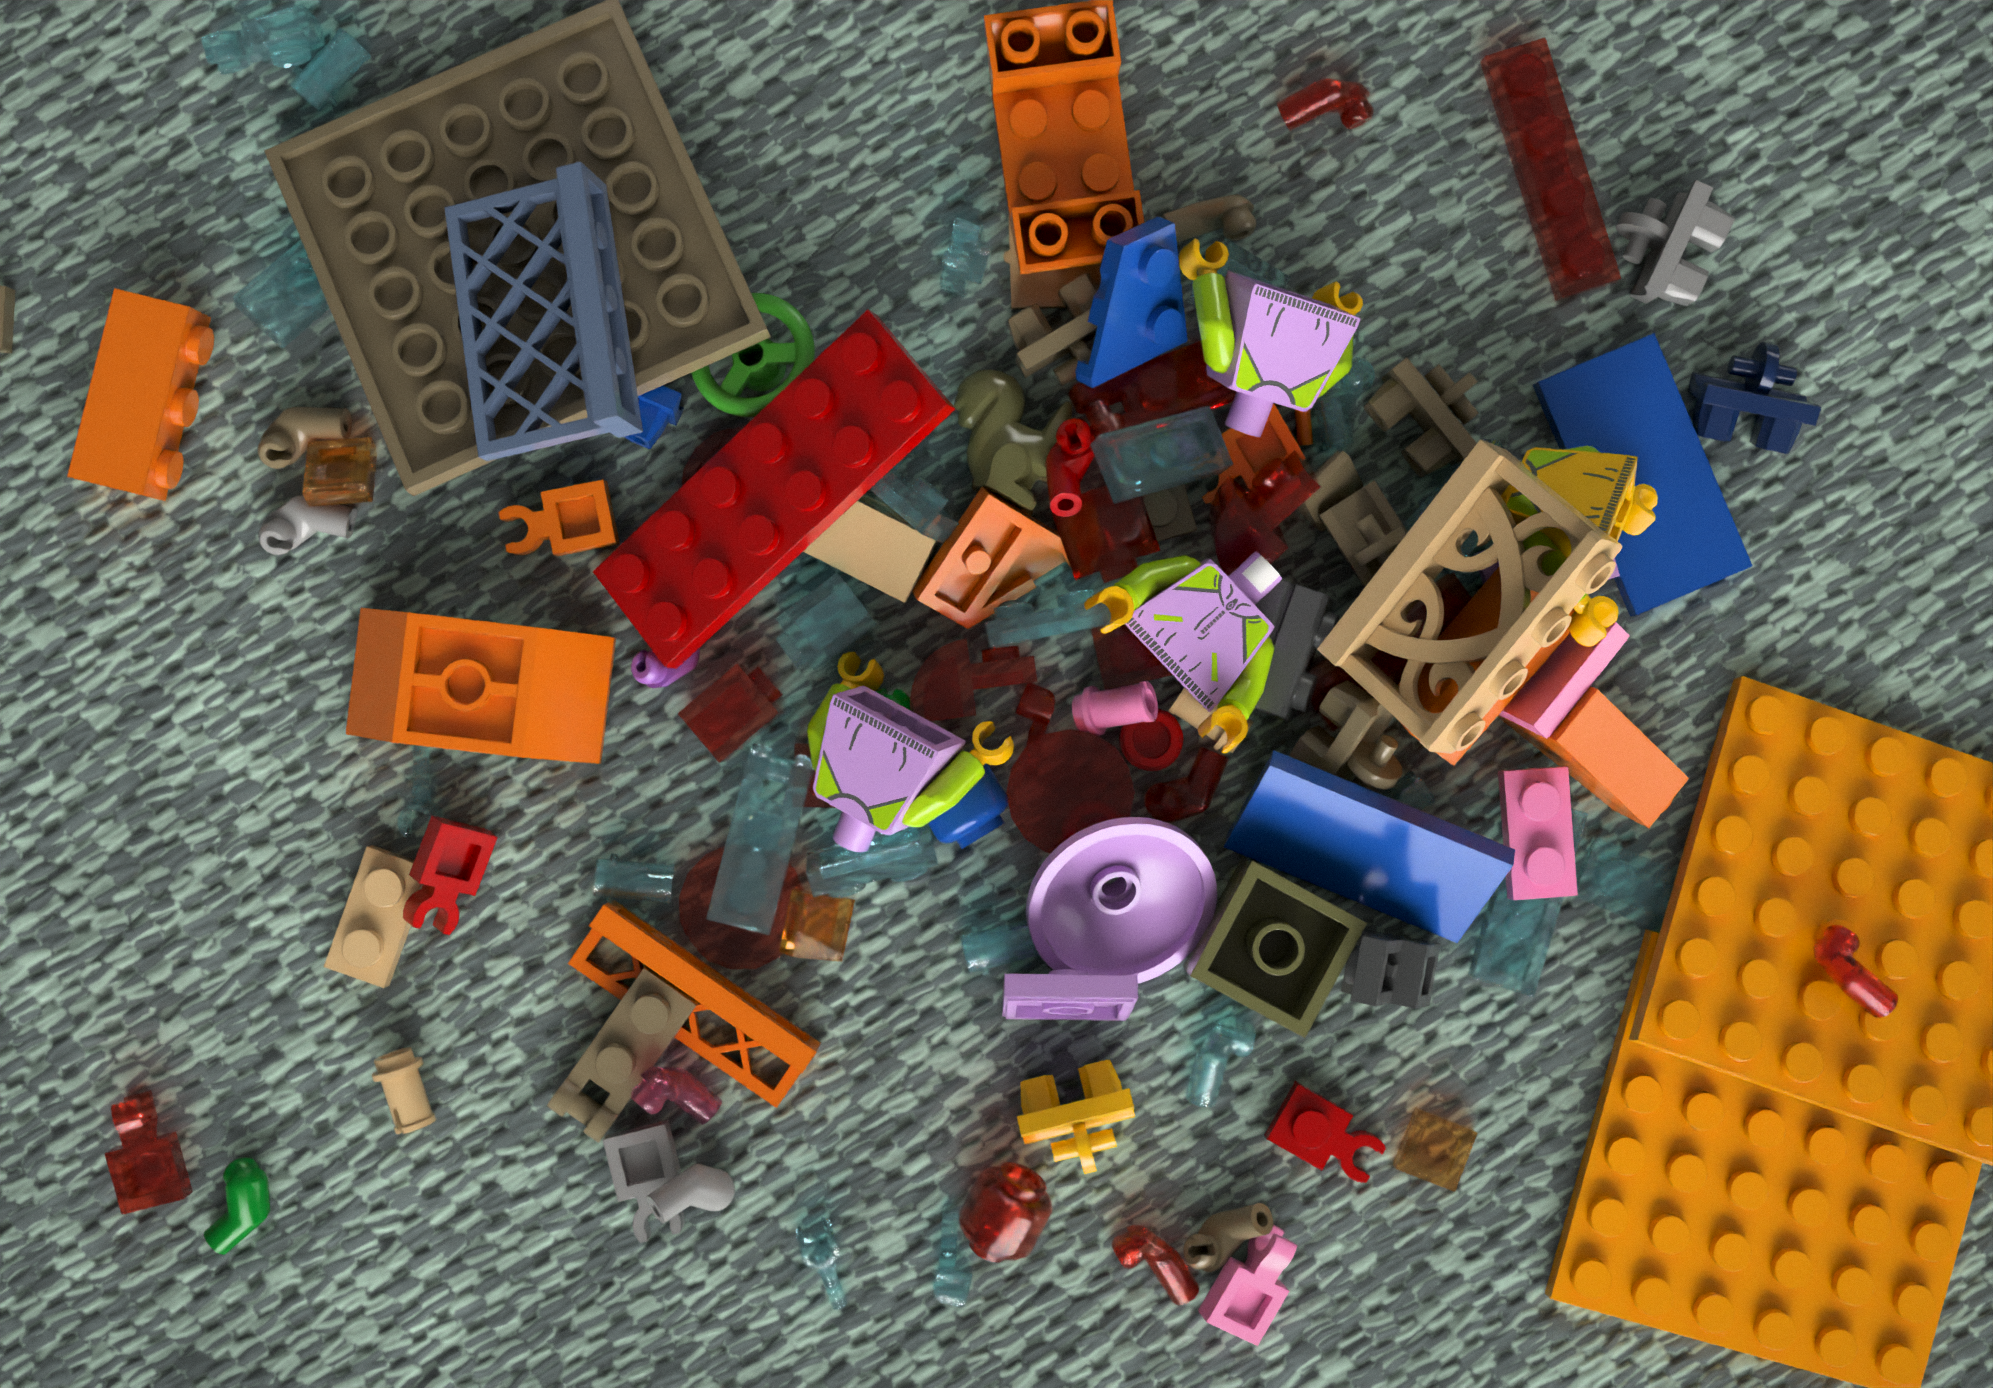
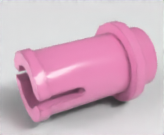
M1149 681L1101 691L1095 686H1088L1084 688L1082 694L1074 696L1072 714L1075 725L1080 732L1089 731L1091 735L1096 737L1105 734L1107 728L1155 721L1154 719L1158 716V701L1155 690Z

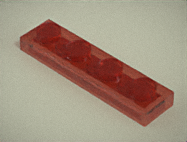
M1544 37L1486 55L1480 62L1555 301L1617 282L1621 279V275L1546 38Z

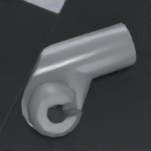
M305 495L293 497L263 520L258 533L259 543L268 553L282 555L289 550L295 549L318 531L349 539L353 534L357 509Z
M695 1163L647 1195L646 1201L655 1217L664 1224L689 1206L708 1211H720L726 1208L731 1203L735 1194V1185L727 1172Z

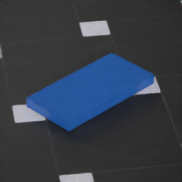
M1655 333L1533 384L1559 449L1565 450L1588 445L1596 448L1601 453L1636 456L1638 460L1635 486L1647 484L1652 486L1657 492L1658 502L1652 509L1656 515L1655 521L1639 535H1631L1622 530L1618 540L1623 547L1615 557L1620 576L1615 577L1614 580L1630 616L1639 615L1753 566Z
M1273 750L1233 821L1224 847L1455 943L1459 942L1511 870L1515 856V849Z

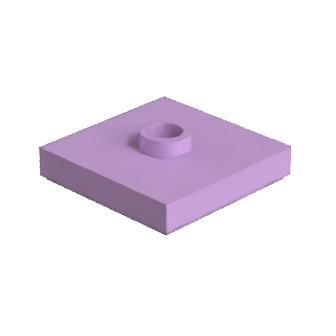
M1077 969L1049 971V974H1004L1002 1017L1017 1020L1126 1021L1138 999V975H1088L1087 971Z

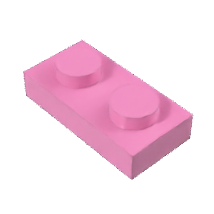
M1556 766L1498 771L1503 845L1515 849L1513 867L1506 875L1507 898L1511 900L1578 896L1568 767Z

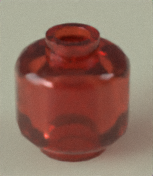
M1006 1162L1001 1166L986 1168L979 1174L959 1212L960 1228L969 1240L971 1250L984 1260L997 1263L1003 1260L1015 1261L1022 1259L1032 1252L1053 1211L1051 1198L1046 1191V1183L1040 1175L1027 1166L1014 1162Z

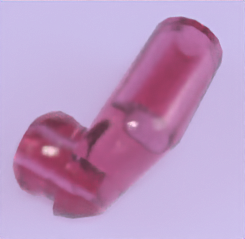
M650 1067L640 1075L643 1078L642 1081L631 1091V1099L649 1114L658 1113L666 1100L669 1099L701 1125L706 1124L716 1114L722 1104V1099L688 1071L679 1067Z

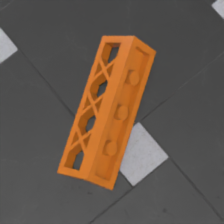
M614 899L604 904L589 925L592 929L568 964L620 1000H622L630 988L620 980L636 979L643 970L642 963L699 1002L688 1018L690 1029L683 1025L674 1038L777 1108L798 1076L803 1073L815 1056L821 1043ZM604 936L631 955L634 970L610 974L588 958ZM711 1010L736 1028L738 1041L715 1046L706 1041L700 1035L697 1012ZM763 1046L790 1065L775 1088L753 1073L748 1048ZM740 1050L742 1065L725 1054V1052Z

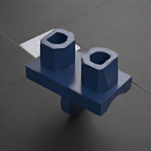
M1761 342L1755 348L1751 359L1733 355L1729 360L1727 373L1745 377V383L1692 372L1688 392L1697 398L1694 408L1693 426L1699 436L1724 442L1731 441L1739 412L1758 414L1749 442L1756 447L1789 454L1800 432L1802 423L1816 426L1822 407L1817 404L1807 403L1806 396L1803 394L1772 388L1774 383L1792 386L1797 376V369L1780 365L1778 346Z

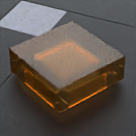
M372 437L308 442L302 494L309 507L373 502L377 451Z
M792 889L779 952L797 958L842 962L855 899L835 894Z
M1415 1107L1393 1166L1397 1170L1455 1192L1478 1132L1457 1122Z

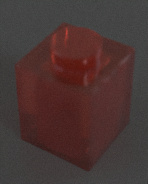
M1136 478L1082 493V507L1073 516L1061 517L1052 512L1075 580L1100 573L1104 584L1122 579L1138 567L1136 560L1161 551Z
M737 663L682 709L678 715L719 763L727 762L784 714L776 704V701L783 696V693L760 666L749 672L743 664Z

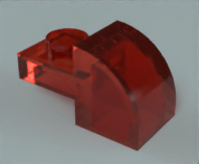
M1296 450L1284 460L1276 458L1267 463L1255 475L1252 481L1253 487L1248 492L1231 475L1218 488L1210 507L1209 530L1219 564L1227 576L1234 572L1255 551L1271 564L1288 549L1279 524L1321 488L1312 467Z
M967 638L946 644L930 655L919 669L912 685L910 710L929 721L976 716L973 690L1037 682L1034 656L1020 658L1019 646H1008L981 650L982 663L970 664Z

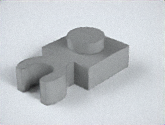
M669 1120L608 1134L603 1139L618 1202L632 1198L637 1199L639 1208L633 1217L632 1227L634 1235L640 1243L648 1241L651 1236L648 1216L653 1212L648 1206L646 1196L681 1173ZM683 1211L669 1220L672 1235L680 1233L684 1226L685 1217Z

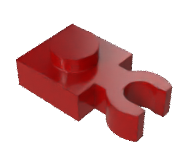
M431 815L409 876L418 883L423 884L422 889L413 893L406 901L403 909V919L413 928L420 929L427 912L438 907L433 926L441 933L450 935L459 921V909L455 903L460 892L476 896L498 837L485 828Z
M1297 1081L1292 1085L1264 1134L1267 1140L1321 1171L1331 1155L1336 1157L1346 1175L1360 1183H1367L1370 1176L1362 1168L1353 1164L1355 1151L1364 1146L1370 1147L1381 1154L1386 1150L1383 1142L1368 1131L1359 1130L1351 1133L1346 1131L1353 1118L1352 1113Z

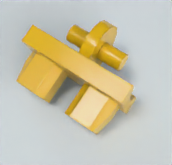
M1103 1060L1078 1068L1085 1099L1060 1105L1053 1075H1043L1021 1081V1107L1023 1115L1017 1116V1121L1024 1144L1074 1133V1138L1050 1143L1054 1161L1058 1162L1080 1156L1084 1174L1097 1171L1092 1153L1117 1147L1113 1129L1110 1128L1087 1134L1086 1129L1135 1117L1130 1088L1122 1089L1121 1081L1110 1060Z

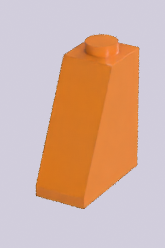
M1591 686L1548 739L1500 715L1497 716L1558 766L1568 767L1570 776L1611 809L1647 828H1650L1660 814L1670 806L1673 798L1689 779L1598 689Z

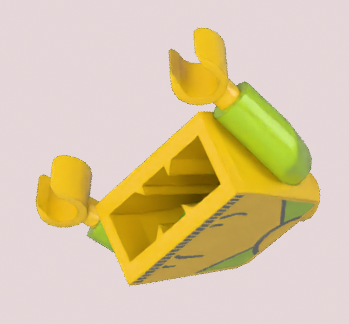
M1588 445L1565 450L1534 447L1526 451L1522 463L1525 465L1524 467L1617 542L1622 530L1631 535H1639L1655 521L1656 515L1652 509L1658 502L1656 490L1647 484L1635 486L1638 457L1601 453L1596 448ZM1511 484L1501 495L1516 525L1532 515L1543 512V510ZM1558 528L1539 530L1523 541L1525 551L1540 545L1557 550L1548 553L1543 558L1542 570L1548 576L1554 575L1571 554L1570 540L1565 532ZM1585 593L1573 608L1576 612L1571 615L1572 619L1568 629L1571 636L1579 644L1588 647L1594 646L1606 637V629L1617 621L1619 614L1618 606L1608 597L1596 596L1591 598Z

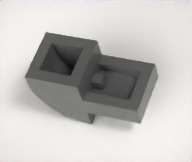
M1363 930L1346 962L1341 992L1351 994L1350 1001L1372 1006L1392 1003L1414 1009L1427 1007L1430 1005L1441 944L1383 932Z

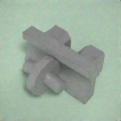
M1698 180L1692 182L1688 193L1679 192L1676 195L1664 223L1660 222V219L1667 205L1655 198H1649L1642 214L1636 212L1622 213L1616 225V230L1620 235L1629 240L1622 257L1631 263L1640 264L1646 249L1651 248L1630 297L1645 304L1659 297L1684 306H1688L1698 299L1707 281L1709 271L1682 259L1688 242L1713 253L1721 247L1735 220L1734 216L1708 201L1713 187Z

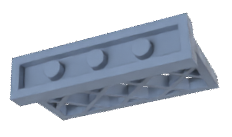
M581 161L557 167L556 179L444 207L478 457L485 461L609 432L618 438L643 432L607 186ZM556 200L559 218L542 241L524 229L523 225L537 205ZM512 212L509 217L503 215L504 213ZM493 217L504 225L484 255L481 256L470 249L467 223ZM517 234L537 246L538 249L516 280L498 268L497 264ZM561 243L563 245L564 255L557 251ZM554 257L566 266L568 280L555 300L550 303L531 290L551 258ZM472 259H474L476 262H478V264L476 265V267L474 268V270H473ZM493 272L511 284L512 288L492 318H489L479 311L477 294ZM527 295L548 310L525 342L505 329V327ZM570 305L572 307L573 317L566 313ZM561 319L575 328L577 342L562 366L539 352ZM480 320L487 324L483 331L481 330ZM501 334L522 349L499 381L487 372L485 356ZM537 358L557 373L534 405L515 392L514 388L533 360ZM579 368L581 369L582 380L574 376ZM572 382L584 391L587 418L562 424L548 414L567 385ZM489 383L495 387L491 395ZM508 397L531 411L515 435L496 439L494 418ZM543 421L551 425L550 427L539 429Z

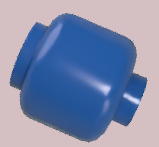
M985 763L983 766L985 769L984 776L954 807L928 823L935 837L940 842L950 844L957 841L960 848L963 849L1005 823L1000 814L1007 808L1008 798L988 764Z

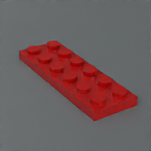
M867 309L612 552L593 573L664 667L677 669L955 410V407L878 315Z

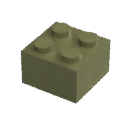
M1242 856L1216 904L1213 919L1194 950L1189 954L1183 968L1191 977L1306 1038L1367 923Z

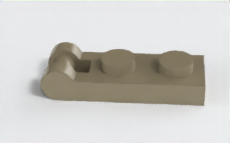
M645 966L573 1070L553 1095L547 1107L561 1117L566 1113L586 1126L583 1133L599 1143L699 1002ZM590 1080L610 1093L603 1105L582 1092Z

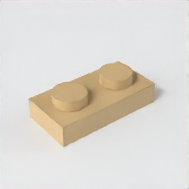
M373 845L366 847L326 958L325 968L382 988L390 986L411 927L403 919V909L408 898L416 891L422 889L423 884L418 883L409 876L414 863L413 859Z

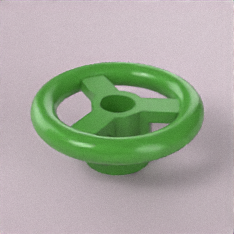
M751 293L759 312L767 313L780 319L790 330L794 343H774L770 339H766L732 354L733 366L720 386L713 378L709 365L691 373L696 387L709 403L719 410L735 416L755 417L808 367L815 358L813 335L803 315L787 301L766 293ZM763 351V357L759 363L752 366L746 365L748 357L753 352ZM786 365H793L787 379L774 391L754 398L739 397L745 386L754 391H767L774 388L783 379Z

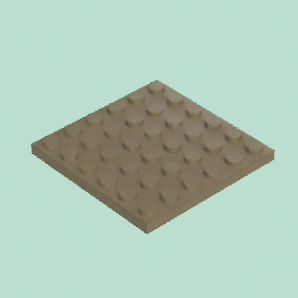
M605 0L264 150L405 490L412 496H416L494 461H485L478 457L444 207L556 179L557 167L580 161L600 178L607 186L638 396L771 337L619 0ZM556 200L537 205L523 225L524 229L542 241L559 218ZM512 212L504 213L503 215L509 217ZM493 217L467 223L470 249L483 256L504 224ZM517 234L497 264V267L517 280L538 247ZM561 243L557 251L564 255L563 245ZM552 257L531 290L552 303L568 280L566 266ZM472 259L473 270H474V268L476 267V265L478 264V262H476L474 259ZM492 272L477 294L479 311L492 318L512 288V285ZM526 295L505 329L526 342L548 309ZM570 305L566 313L573 317L572 307ZM561 319L539 352L562 366L577 343L575 328ZM480 320L481 330L483 331L487 324ZM500 334L485 356L487 372L500 381L522 348ZM535 358L514 388V391L535 405L557 372ZM579 368L574 376L582 380L581 369ZM570 382L548 415L562 424L587 418L584 391ZM489 383L491 395L495 387ZM508 397L494 418L496 439L515 435L531 411ZM543 421L539 429L550 427L551 425Z

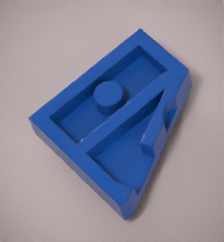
M1157 216L1107 240L1100 267L1101 283L1097 293L1093 296L1087 321L1096 325L1097 331L1090 360H1078L1075 372L1078 382L1094 388L1188 341L1174 222Z

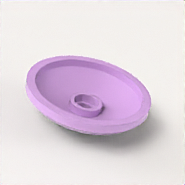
M1124 817L1096 823L1075 833L1051 852L1038 869L1032 880L1026 902V919L1029 933L1039 955L1053 970L1077 969L1087 971L1088 975H1138L1139 984L1169 971L1194 950L1214 917L1217 903L1216 878L1203 849L1190 835L1174 825L1145 817ZM1119 877L1115 882L1111 884H1104L1112 878Z

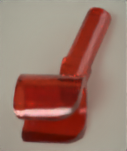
M1034 683L1026 685L1015 711V714L1033 721L1028 732L1022 774L1030 776L1038 775L1043 737L1046 734V727L1054 713L1056 703L1055 696L1050 690Z

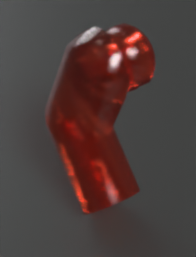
M1144 1225L1126 1227L1128 1232L1113 1239L1111 1246L1123 1267L1132 1269L1145 1259L1175 1305L1187 1304L1197 1296L1200 1289L1199 1284L1179 1252Z

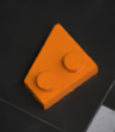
M982 486L914 586L912 593L919 602L969 629L994 614L1000 604L1010 600H1017L1035 589L1036 585L1033 581L1064 562L1069 566L1079 562L1085 552L1072 540Z

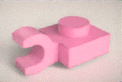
M1273 1225L1272 1231L1269 1234L1249 1239L1248 1256L1245 1263L1233 1257L1228 1259L1198 1310L1207 1323L1254 1345H1259L1289 1293V1290L1278 1277L1291 1262L1297 1245L1282 1237L1284 1231L1281 1228Z

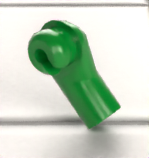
M242 1157L235 1159L225 1168L223 1179L227 1184L225 1193L228 1211L204 1231V1238L208 1245L221 1255L227 1254L265 1221L270 1212L269 1181L266 1172L259 1169L258 1163L252 1158Z

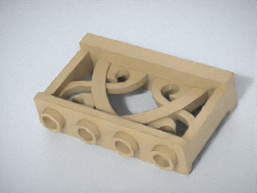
M1481 439L1317 648L1334 666L1344 669L1420 740L1419 742L1429 752L1452 754L1456 750L1462 751L1480 736L1486 724L1483 720L1484 716L1498 699L1508 698L1522 685L1528 675V669L1525 666L1539 649L1552 645L1564 634L1572 619L1569 613L1585 593L1591 594L1606 583L1616 567L1613 559L1623 547L1613 537L1607 535L1525 468V465L1510 452ZM1511 484L1543 510V512L1532 515L1516 525L1501 495ZM1558 528L1563 530L1568 536L1571 544V554L1554 575L1548 576L1542 570L1543 558L1548 553L1557 550L1540 545L1525 551L1523 541L1539 530ZM1473 530L1478 535L1476 546L1482 547L1492 539L1494 544L1478 555L1466 557L1462 553L1461 546ZM1499 561L1502 596L1498 628L1468 638L1437 640L1443 625L1444 605L1441 592L1434 582L1435 578L1444 567L1460 572H1475L1488 568ZM1530 590L1539 593L1531 603ZM1421 600L1426 605L1427 616L1420 637L1415 638L1413 636L1421 627L1422 620L1417 619L1415 622L1410 623L1406 619V615L1416 602ZM1379 650L1408 659L1401 676L1400 686L1371 661ZM1484 660L1476 671L1470 664V662ZM1425 663H1434L1429 673V686L1435 696H1440L1441 685L1447 679L1455 680L1458 685L1457 695L1441 713H1431L1426 710L1418 696V680Z

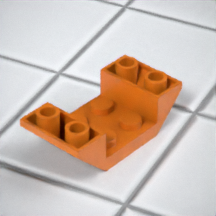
M1090 0L984 15L992 101L1010 226L1020 275L1102 263L1108 239L1144 223L1140 190L1134 191L1118 80L1121 55L1113 0Z
M361 608L346 734L392 743L521 758L601 764L616 638L539 627Z

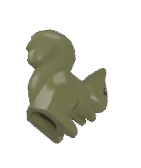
M992 369L978 370L961 382L957 388L958 393L954 402V407L958 411V424L961 427L972 430L966 449L967 462L973 477L972 489L978 493L983 486L1015 507L1032 515L1037 501L1031 490L1037 480L1047 484L1046 458L1051 448L1057 442L1055 437L1057 428L1064 421L1072 419V404L1069 401L1061 404L1042 431L1030 428L1020 423L1026 401L1024 390L1016 378L1003 371Z

